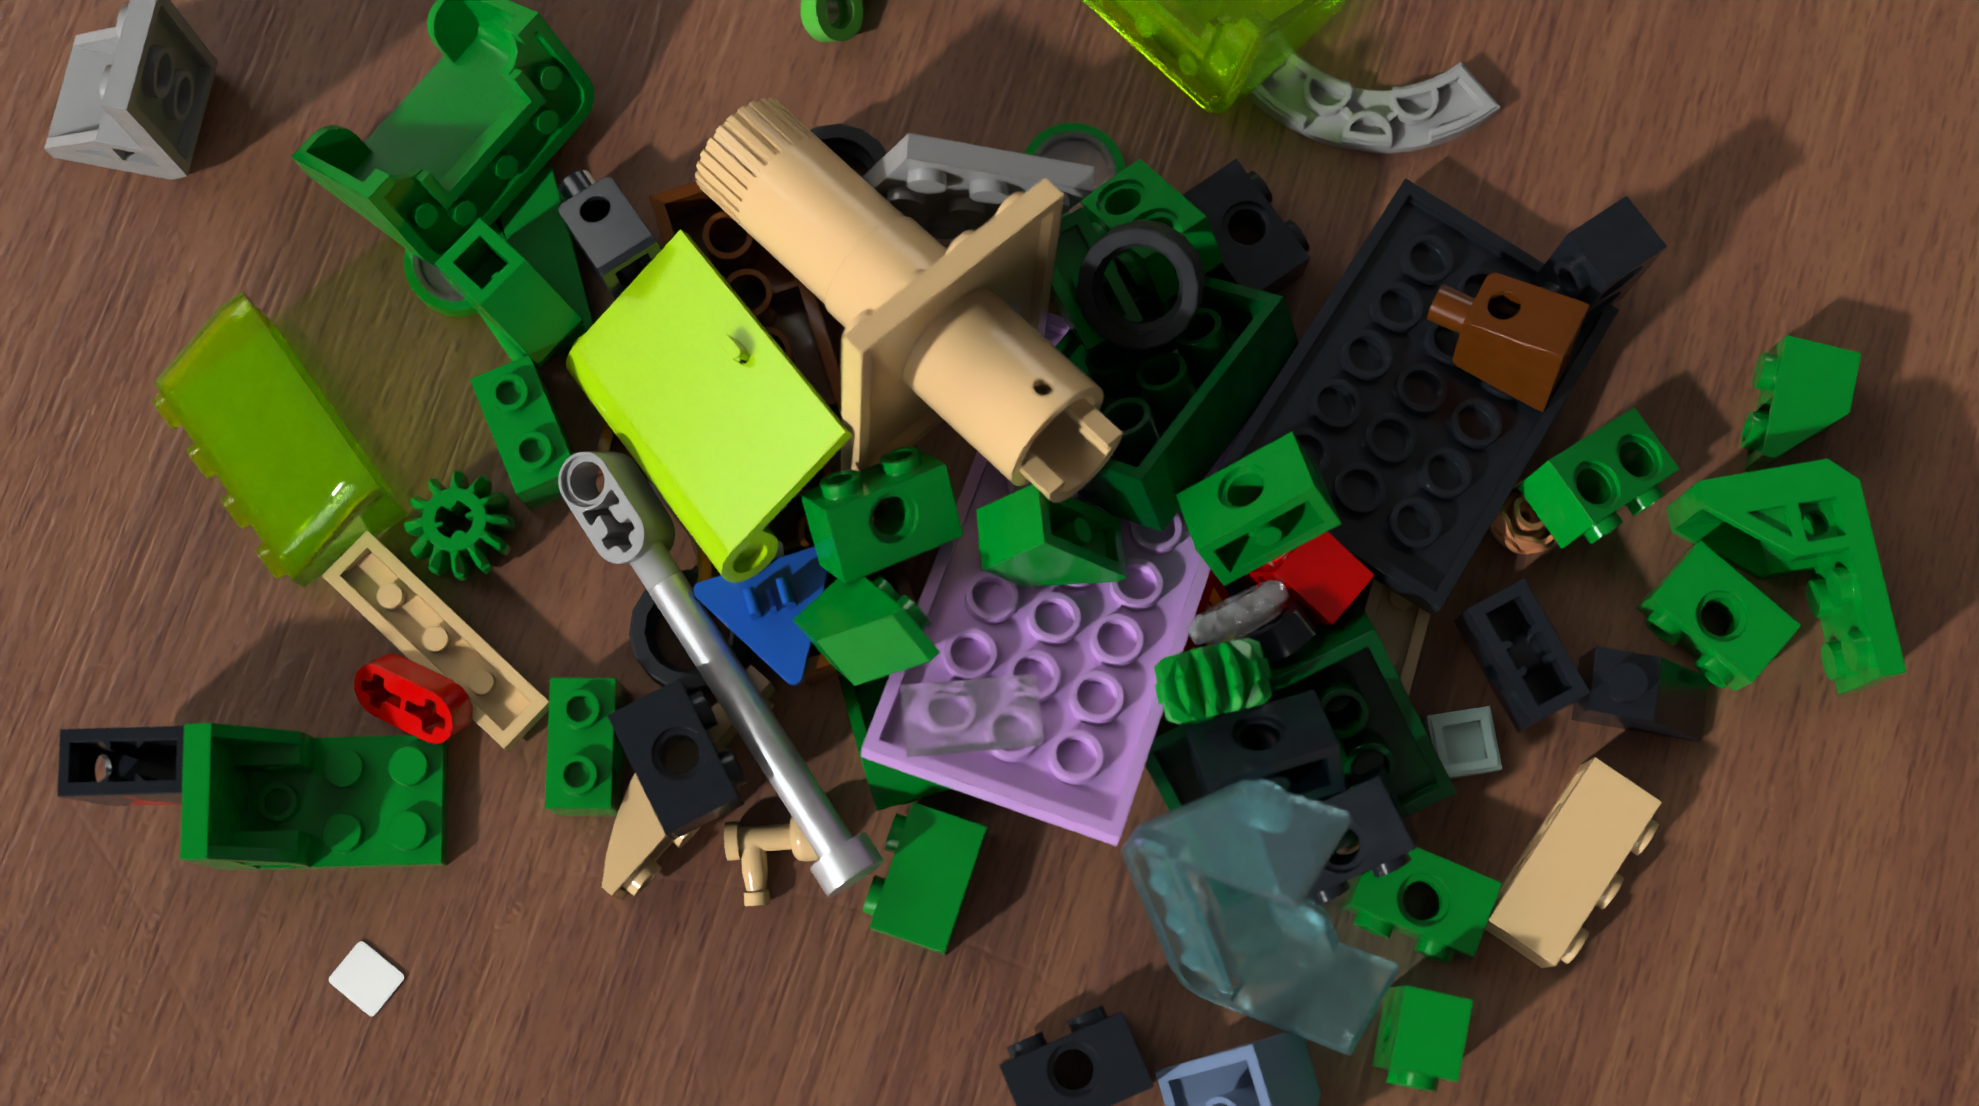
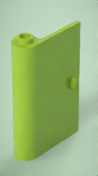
M681 229L590 329L574 342L566 359L568 372L722 577L728 582L735 583L748 580L760 573L771 563L778 551L779 543L767 525L852 436L693 239Z

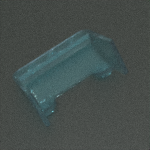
M1242 780L1139 824L1123 846L1121 853L1172 973L1184 987L1205 1000L1350 1056L1400 970L1395 962L1340 943L1330 923V916L1327 911L1320 905H1315L1309 899L1303 900L1351 823L1349 812L1285 792L1279 786L1267 780Z

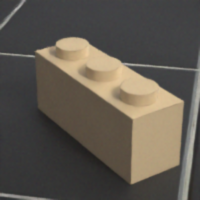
M1596 757L1582 763L1503 882L1485 930L1541 968L1554 967L1560 960L1566 964L1571 962L1589 935V931L1583 928L1582 925L1595 905L1600 909H1604L1620 889L1624 877L1617 873L1629 852L1631 851L1635 855H1639L1655 835L1659 823L1653 820L1652 817L1662 802Z

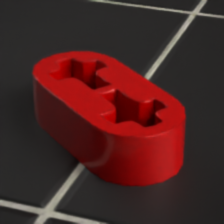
M393 653L382 655L362 666L356 672L354 691L363 708L374 717L426 742L438 744L447 741L470 725L473 717L472 704L465 690L455 681L401 655Z

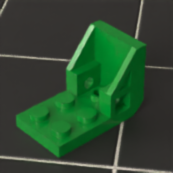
M1827 458L1700 480L1666 507L1672 533L1692 544H1696L1701 540L1727 563L1758 580L1809 572L1810 580L1806 585L1807 603L1812 615L1815 618H1820L1825 643L1821 646L1822 666L1828 679L1831 681L1835 680L1838 695L1864 691L1907 673L1860 479Z
M217 723L184 724L180 860L224 870L447 866L448 740L443 743L433 744L413 735L312 737L301 731Z

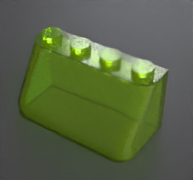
M243 291L223 303L154 381L159 391V394L151 399L154 406L174 430L181 425L184 427L194 442L186 448L188 455L206 478L210 479L217 475L229 492L220 498L222 504L242 529L251 525L263 544L255 550L264 565L276 579L279 580L287 574L294 582L304 588L323 575L367 530L377 537L408 515L272 320Z

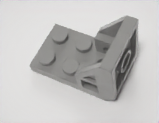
M130 0L129 4H124L121 7L116 27L75 36L44 148L53 158L169 180L188 176L218 61L171 0Z

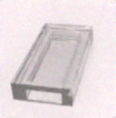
M1035 674L900 686L899 695L906 757L1042 746L1044 736Z

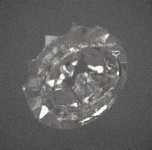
M1268 580L1260 582L1253 587L1244 589L1197 615L1187 631L1195 645L1209 642L1210 646L1233 641L1280 615L1282 610L1279 605L1284 603L1290 596L1282 581Z

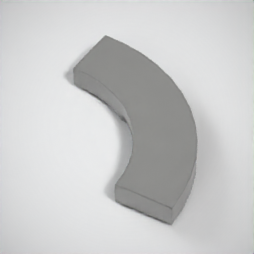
M1289 45L1285 46L1241 80L1239 87L1257 107L1292 131L1316 142L1340 149L1365 153L1410 152L1434 147L1457 139L1479 128L1495 117L1501 108L1461 62L1435 78L1417 84L1393 87L1392 91H1374L1354 88L1349 82L1322 72L1300 57Z

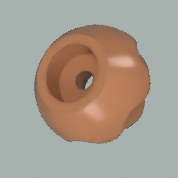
M1521 479L1517 480L1489 528L1494 538L1509 551L1533 555L1550 549L1555 539L1517 488L1525 480Z

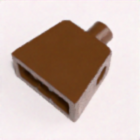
M1489 273L1476 298L1442 284L1430 307L1427 320L1459 334L1452 359L1457 367L1532 408L1544 412L1570 360L1590 305L1499 273Z

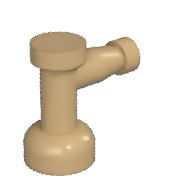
M791 817L789 824L741 827L739 821H730L724 824L726 858L728 861L741 860L742 875L746 887V892H743L744 906L770 904V890H766L768 877L767 851L792 849L793 855L800 861L819 860L793 817Z

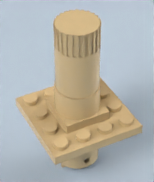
M760 98L758 102L755 100L749 102L748 106L739 108L737 113L731 114L726 119V122L716 129V133L713 137L709 138L706 148L702 150L700 161L697 162L696 168L698 171L695 172V178L698 179L696 181L697 185L826 305L827 311L846 328L842 335L841 422L852 436L841 447V471H860L878 464L883 454L901 447H912L944 420L1014 485L1023 486L1032 483L1053 503L1061 502L1074 495L1102 469L1116 450L1123 432L1099 412L1103 401L1102 389L1044 338L1064 194L1044 178L1026 193L1019 191L1012 194L1001 204L994 218L976 232L967 230L960 234L947 250L914 219L904 216L777 100L775 101L773 98H768V100Z

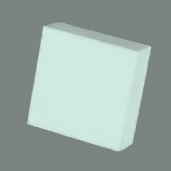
M1490 706L1428 715L1423 718L1425 730L1450 779L1502 770Z

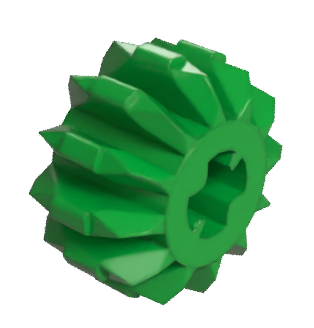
M454 471L450 479L449 489H446L437 478H429L428 488L434 496L429 501L419 496L411 497L410 505L422 514V517L413 518L404 523V530L409 535L419 537L410 548L412 554L419 560L430 557L428 569L437 576H441L451 567L454 576L459 581L468 579L471 572V562H475L485 574L492 572L493 564L486 555L491 550L500 555H508L511 547L498 535L510 533L516 529V521L511 516L502 514L510 505L508 497L503 492L491 494L492 482L482 475L469 486L467 476L462 471ZM454 519L463 522L468 519L472 523L467 533L461 530H456L453 533L449 526Z
M1250 638L1238 639L1167 656L1154 666L1157 684L1154 685L1158 702L1163 705L1166 720L1176 724L1262 705L1272 696L1269 678L1272 677L1268 660L1263 657L1260 642Z

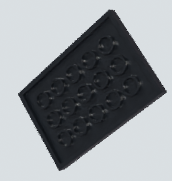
M1405 178L1215 473L1293 432L1318 467L1342 523L1328 532L1375 575L1373 579L1434 616L1443 606L1619 309L1610 306L1582 325L1570 360L1544 412L1532 408L1457 367L1452 359L1459 334L1427 320L1430 307L1442 284L1476 298L1489 273H1499L1530 284L1544 263Z

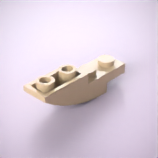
M751 665L746 672L772 710L774 704L769 698L776 690L772 683ZM717 702L711 709L718 721V725L708 729L720 753L726 750L725 746L734 738L738 731L720 703ZM688 740L679 741L669 749L666 756V765L669 772L684 774L696 766L699 760L697 743ZM634 774L627 788L614 822L603 874L602 888L611 896L620 900L628 891L634 897L644 891L662 868L655 861L672 843H675L679 848L682 847L701 828L699 827L675 840L666 836L636 774Z

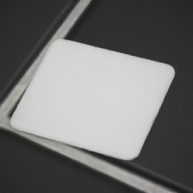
M363 941L355 945L329 977L330 984L369 1016L376 1015L404 980L403 973Z

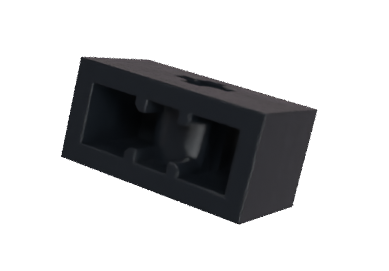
M1525 578L1467 608L1454 621L1517 733L1590 694L1588 687Z

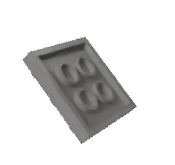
M908 133L862 178L904 216L914 219L922 228H926V231L932 237L956 239L967 230L976 232L995 217L997 210L1009 196L1019 191L1026 193L1044 178L1064 194L1061 214L1063 215L1094 192L1095 167Z

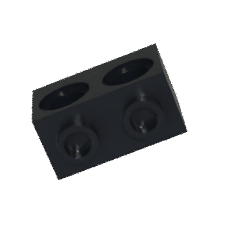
M1625 196L1568 233L1530 284L1589 304L1590 306L1583 322L1585 324L1621 300L1666 249L1667 245L1631 200Z

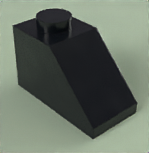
M1596 646L1580 657L1578 672L1588 687L1590 694L1573 703L1571 720L1695 742L1702 741L1709 681L1704 675L1663 657Z

